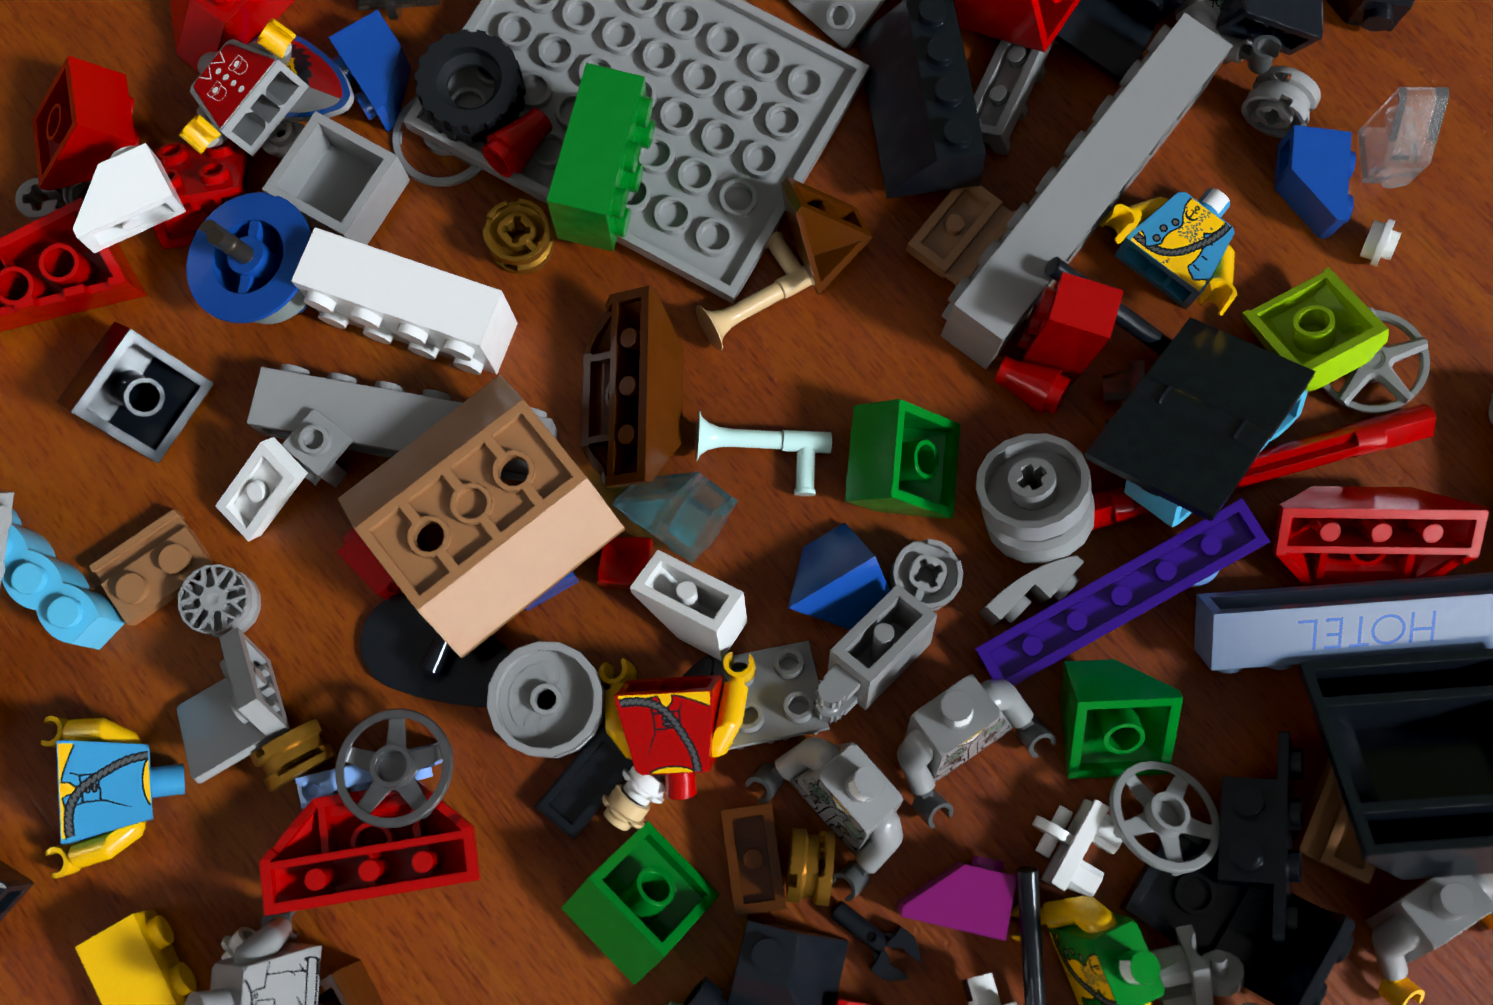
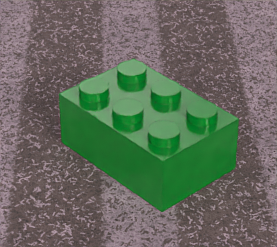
M586 63L546 200L557 239L613 252L617 237L626 236L631 217V209L626 208L630 192L637 193L643 173V164L638 163L642 148H650L655 129V120L650 119L653 98L646 95L644 76Z

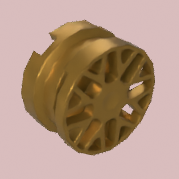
M519 198L518 201L508 203L504 200L495 205L487 214V222L485 228H483V237L491 256L499 267L506 272L517 275L530 274L544 267L552 256L555 244L549 220L541 207L532 201ZM507 264H510V265H512V269H511V268H507V267H505V266H506Z
M317 719L286 732L262 746V751L258 752L257 750L249 755L255 767H262L267 776L263 781L269 792L296 780L295 778L305 775L336 756L332 746L324 744L319 735L323 730ZM313 752L316 756L281 775L279 773L280 770L296 764Z
M792 829L786 902L800 903L802 898L813 899L815 905L829 906L834 869L835 832L821 830L819 835H810L806 829ZM819 860H822L821 876L818 875Z

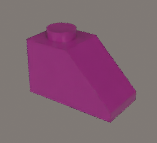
M973 855L972 865L957 862L899 900L896 913L901 917L1006 941L1017 876L1003 872V861Z

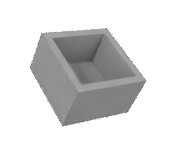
M315 111L262 190L264 193L274 197L278 195L296 206L305 217L312 231L316 227L368 245L409 183L410 178L397 155Z

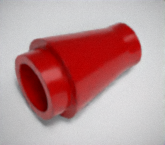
M532 108L524 116L488 135L487 144L482 148L483 156L497 173L506 178L511 177L514 173L521 174L544 138L553 130V126L542 111Z
M1006 356L998 369L994 383L1009 390L1040 414L1047 411L1055 415L1067 394L1072 379L1063 376L1062 369L1022 362Z

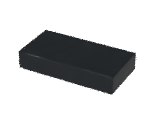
M601 727L537 802L535 807L574 840L603 807L602 796L604 794L609 796L617 784L624 782L625 779L622 772L624 768L630 770L634 765L633 761L624 756L606 733L605 728Z

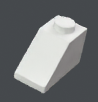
M146 143L139 146H126L115 151L110 159L97 165L73 226V231L86 247L93 253H96L186 212L161 161Z
M660 550L656 551L630 586L631 593L678 639L722 661L747 624L744 592Z

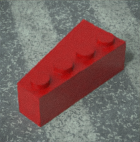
M82 198L0 238V332L147 296L119 243L93 253L76 237L73 226L84 201Z

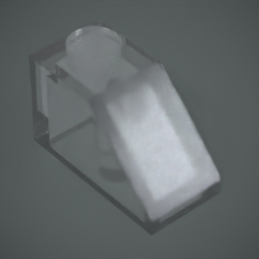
M1399 87L1358 131L1362 183H1381L1385 188L1402 187L1411 183L1417 175L1431 164L1449 99L1448 87Z

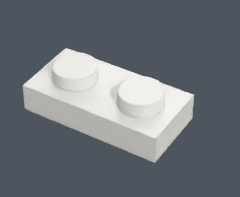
M275 437L269 438L259 443L215 506L247 541H251L264 533L308 472Z

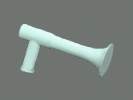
M698 411L695 461H698L700 455L707 450L718 447L781 449V451L797 452L796 489H794V495L815 496V453H831L832 433L724 428L709 423L702 417L701 412Z

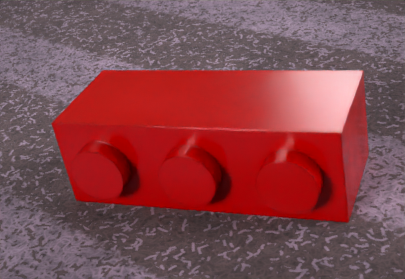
M1063 272L1054 288L1045 286L1039 303H1035L1031 311L1029 320L1024 321L1016 345L1017 348L1024 350L1021 361L1062 369V375L1072 379L1071 382L1074 383L1110 339L1124 290Z

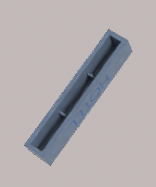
M1493 572L1196 594L1194 649L1211 671L1215 670L1221 673H1238L1243 668L1253 667L1285 670L1291 668L1294 664L1309 661L1493 648Z

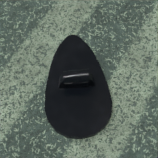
M404 593L393 595L390 599L376 606L365 621L360 639L364 663L372 676L387 687L419 698L473 707H487L488 685L498 665L511 654L502 643L491 635L465 657L460 658L416 610Z

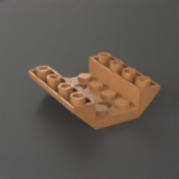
M501 375L338 498L358 535L416 610L460 658L465 657L625 530L589 479L525 400ZM512 460H522L529 466L526 480L515 486L504 484L501 480L503 467ZM427 525H440L444 531L442 545L430 552L420 550L417 543L419 532Z

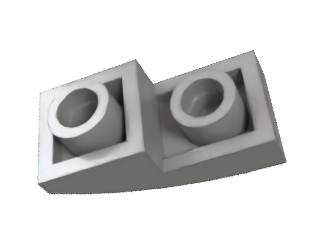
M1075 555L1045 564L1013 582L991 599L978 613L993 626L1003 618L1012 623L1031 603L1025 596L1026 593L1039 604L1047 601L1052 596L1060 601L1079 582L1080 579L1073 573L1084 561Z

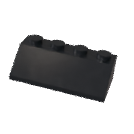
M904 0L859 34L857 38L860 59L863 63L869 65L864 81L886 199L980 186L986 150L954 0Z

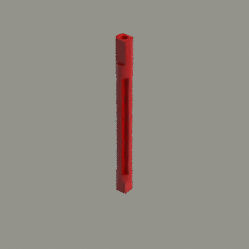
M1420 404L1347 424L1342 428L1265 448L1256 456L1254 463L1235 489L1343 459L1356 458L1433 437L1436 415L1429 405ZM1125 486L1093 494L1095 517L1092 530L1128 521L1136 516L1151 512L1124 493Z

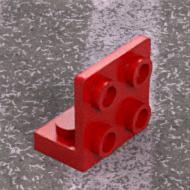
M229 138L220 146L206 148L202 154H199L191 145L180 142L169 143L154 150V154L161 161L186 212L153 227L163 249L191 245L200 225L215 209L235 197L247 194L243 181L248 153Z

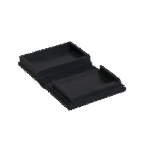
M1190 317L1085 452L1084 458L1140 486L1141 489L1152 495L1160 496L1200 517L1213 521L1254 463L1258 453L1268 439L1272 438L1305 391L1316 371Z

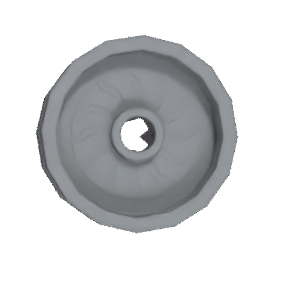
M1047 433L1023 434L1003 441L987 454L979 467L976 492L982 508L985 526L991 542L1005 556L1023 563L1040 564L1063 559L1071 555L1086 542L1094 527L1095 504L1091 491L1090 470L1083 454L1068 440Z
M537 641L515 649L498 665L488 685L487 710L494 730L508 746L529 756L561 758L580 751L599 731L605 719L606 690L598 671L581 652L560 642ZM544 691L549 694L555 693L556 695L555 705L548 710L541 709L544 704L538 701Z

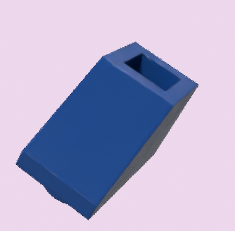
M375 10L328 38L338 54L331 58V60L343 71L348 81L352 82L354 80L361 90L354 97L369 121L378 117L388 132L393 129L399 115L412 68L393 32L379 11Z
M1294 125L1277 145L1274 189L1318 238L1328 239L1343 224L1349 221L1353 211L1354 199L1352 195H1348L1349 178L1354 171L1356 163V153L1351 151L1352 132Z

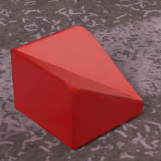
M615 537L602 548L596 583L599 587L630 590V586L653 557V539L646 537Z

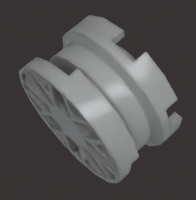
M1271 66L1267 72L1257 76L1253 84V90L1249 92L1241 106L1242 115L1254 129L1265 135L1283 139L1294 125L1307 126L1310 120V112L1316 109L1321 100V91L1317 83L1307 74L1286 66Z
M927 539L917 542L913 541L902 549L891 566L889 582L891 590L899 584L932 611H938L954 599L961 588L964 573L961 560H958L951 547L942 541Z
M221 564L205 565L193 571L183 581L178 593V610L183 621L192 630L219 638L237 627L244 633L256 622L261 610V594L257 584L248 575ZM211 569L212 572L206 574V570ZM201 573L199 581L193 579L197 574ZM192 581V582H194V583H196V584L193 586V585H191V584H189V583Z

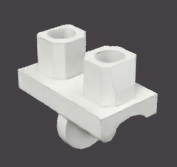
M1084 799L1067 831L1065 828L1073 812L1059 805L1051 822L1036 816L1032 826L1044 833L1035 851L1049 858L1056 844L1060 843L1041 878L1043 882L1062 891L1069 889L1086 896L1093 897L1103 880L1104 873L1082 860L1090 844L1093 843L1109 854H1115L1123 842L1120 838H1116L1113 833L1114 824L1111 816L1107 814L1110 809L1107 805L1097 799H1094L1093 802Z

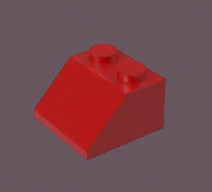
M70 55L67 56L32 119L39 189L52 191L91 181L97 165L110 159L115 151L126 146H138L139 132L134 129L132 118L134 99L132 96H129L126 74Z

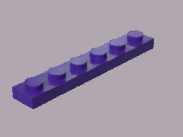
M1243 498L1220 510L1213 521L1202 520L974 650L992 680L1004 679L1015 686L1259 549L1270 541Z

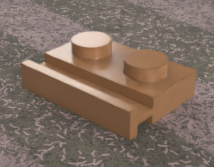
M981 185L952 189L909 241L906 252L941 278L946 277L955 284L956 288L965 276L968 278L972 277L979 267V264H977L978 260L994 239L1001 240L1009 229L1006 226L1016 211L1011 212L1002 205L1003 201Z
M172 509L89 565L91 571L99 577L102 582L100 585L127 625L136 626L177 598L183 581L193 571L205 565H215V562L195 532L185 522L183 514L178 510ZM211 569L206 570V574L212 572ZM201 573L197 574L193 579L199 581ZM191 581L189 584L194 586L196 583Z
M1328 757L1303 818V828L1298 831L1292 849L1301 850L1302 854L1312 858L1314 861L1357 882L1370 884L1376 866L1364 861Z

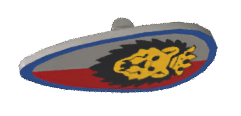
M296 36L291 42L292 57L286 66L309 87L283 120L309 121L315 111L328 118L345 113L354 102V94L347 77L326 54L309 41Z

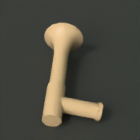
M780 231L772 234L767 244V249L771 251L786 275L775 280L773 284L727 308L708 311L702 306H696V315L701 328L710 343L717 350L721 351L723 349L722 340L732 327L782 299L785 300L813 285L804 265L800 264Z

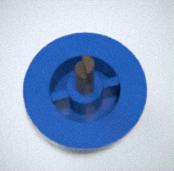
M263 192L240 195L215 209L197 230L187 256L186 274L188 285L200 307L217 319L239 324L250 322L275 324L303 312L308 307L303 301L305 296L291 280L311 237V231L305 217L288 200L278 195L274 197Z

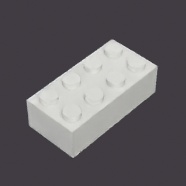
M314 227L291 280L305 296L303 301L319 312L318 318L323 322L340 329H346L348 324L364 329V335L380 343L391 344L392 339L409 344L408 349L411 352L427 359L435 360L437 354L453 359L454 366L474 375H480L482 370L498 374L518 324L501 290Z

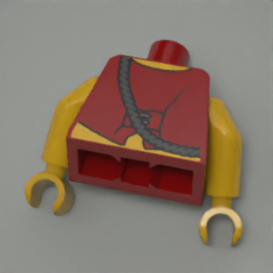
M733 652L725 655L723 666L730 679L724 684L722 675L636 679L637 671L635 666L624 658L621 659L622 672L615 679L614 668L611 664L605 662L600 666V678L610 685V689L605 692L606 733L624 756L633 761L635 771L638 774H664L666 797L668 799L685 800L694 797L697 794L695 773L710 771L716 758L728 752L743 723L748 695V687L745 683L751 681L757 672V666L751 654L748 657V667L742 672H734L732 670L734 664Z

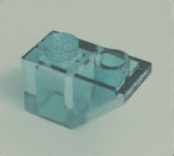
M700 472L656 476L651 483L631 485L615 499L613 506L627 515L632 522L643 527L666 544L671 551L681 555L692 564L715 541L737 505L738 500Z

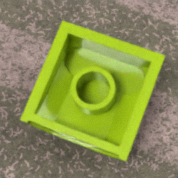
M1329 267L1322 270L1321 274L1252 310L1248 309L1242 312L1243 320L1266 350L1316 371L1306 388L1307 391L1319 389L1367 364L1388 341L1389 328Z

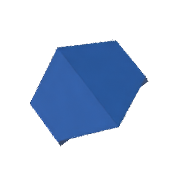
M843 523L803 547L788 608L851 630L890 592V589L875 555L846 523Z

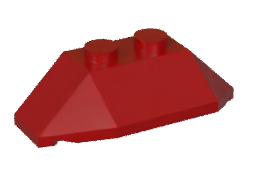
M170 0L176 54L199 74L197 65L201 56L208 52L218 53L226 41L231 39L247 45L259 37L266 24L272 18L277 20L295 0Z
M1312 486L1280 504L1272 551L1304 586L1444 576L1460 563L1465 565L1479 558L1489 510L1484 506L1413 487Z
M417 781L428 800L434 792L421 781ZM368 789L349 792V795L358 804ZM393 790L385 796L370 814L382 818H394L407 815L414 810L398 791ZM339 794L313 798L286 829L273 848H270L259 861L264 916L481 880L474 825L444 800H441L427 818L399 828H381L369 825L355 817L346 808Z

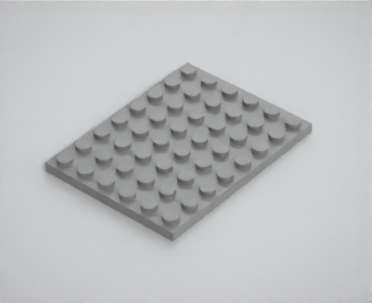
M481 0L462 30L468 29L470 32H476L477 30L485 31L489 36H497L506 47L509 46L515 59L518 60L526 89V95H524L525 106L524 110L520 111L519 118L527 114L532 108H537L548 117L553 130L544 138L521 174L514 173L511 177L506 178L497 173L483 156L482 148L487 143L483 144L482 141L474 142V144H465L464 141L457 140L455 142L448 139L446 134H440L434 129L432 122L428 121L418 98L403 122L406 128L413 133L547 204L546 200L586 63L644 76L646 95L653 98L650 119L655 120L654 135L650 148H642L638 163L643 164L642 179L638 192H630L626 208L631 209V217L626 236H618L616 242L734 304L767 248L770 237L776 232L786 215L781 182L788 176L803 184L805 183L864 82L869 65L744 0ZM470 66L464 67L452 75L447 90L450 99L458 106L476 108L482 106L491 98L495 85L492 76L486 70Z

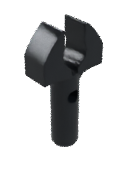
M838 901L832 907L830 918L871 949L874 961L869 968L881 979L888 981L908 979L904 972L889 963L888 953L884 948L886 946L892 949L903 948L911 957L920 962L918 945L911 933L900 925L894 932H882L844 901Z

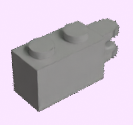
M897 584L830 650L828 673L824 676L823 681L820 680L819 685L816 687L815 696L818 699H815L814 711H816L819 720L829 722L830 724L831 722L837 723V720H841L842 715L845 716L856 704L867 710L931 644L937 614Z

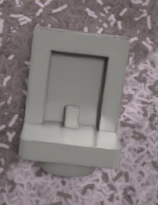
M317 409L311 410L283 442L282 446L298 459L297 462L308 472L305 478L314 485L321 479H324L336 488L348 474L335 462L353 441L352 437Z

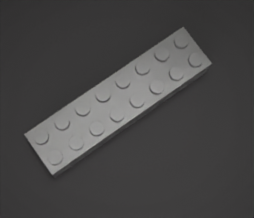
M1186 13L1183 14L1172 29L1164 25L1148 46L1147 50L1149 52L1142 61L1137 59L1129 68L1120 82V89L1114 97L1109 94L1092 117L1093 123L1087 131L1081 130L1064 152L1066 157L1058 168L1052 166L1036 187L1035 191L1037 193L1029 205L1024 202L1008 222L1006 227L1009 229L1001 240L994 239L978 260L977 264H979V267L972 277L968 278L965 276L948 298L950 303L941 315L947 321L940 336L984 369H987L1029 316L1035 303H1039L1045 286L1051 287L1055 280L1045 274L1047 263L1054 257H1059L1067 264L1071 262L1099 226V223L1114 207L1202 94L1233 45Z

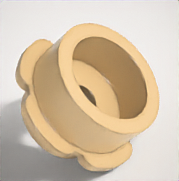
M617 784L609 796L605 794L602 796V802L607 807L603 814L612 825L623 831H628L631 826L634 828L644 827V817L650 810V805L643 806L634 801L624 791L623 784Z

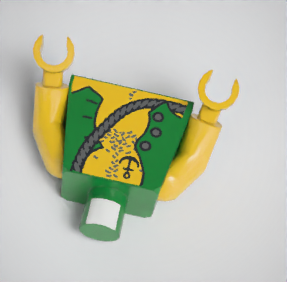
M1085 895L1045 902L1043 908H1040L1041 926L1045 924L1048 926V932L1078 1005H1152L1151 1001L1165 995V988L1160 978L1161 967L1159 960L1148 950L1138 924L1132 918L1114 914L1095 898ZM1018 904L1011 909L1010 917L1019 918ZM1020 927L1011 934V938L1016 941H1021Z

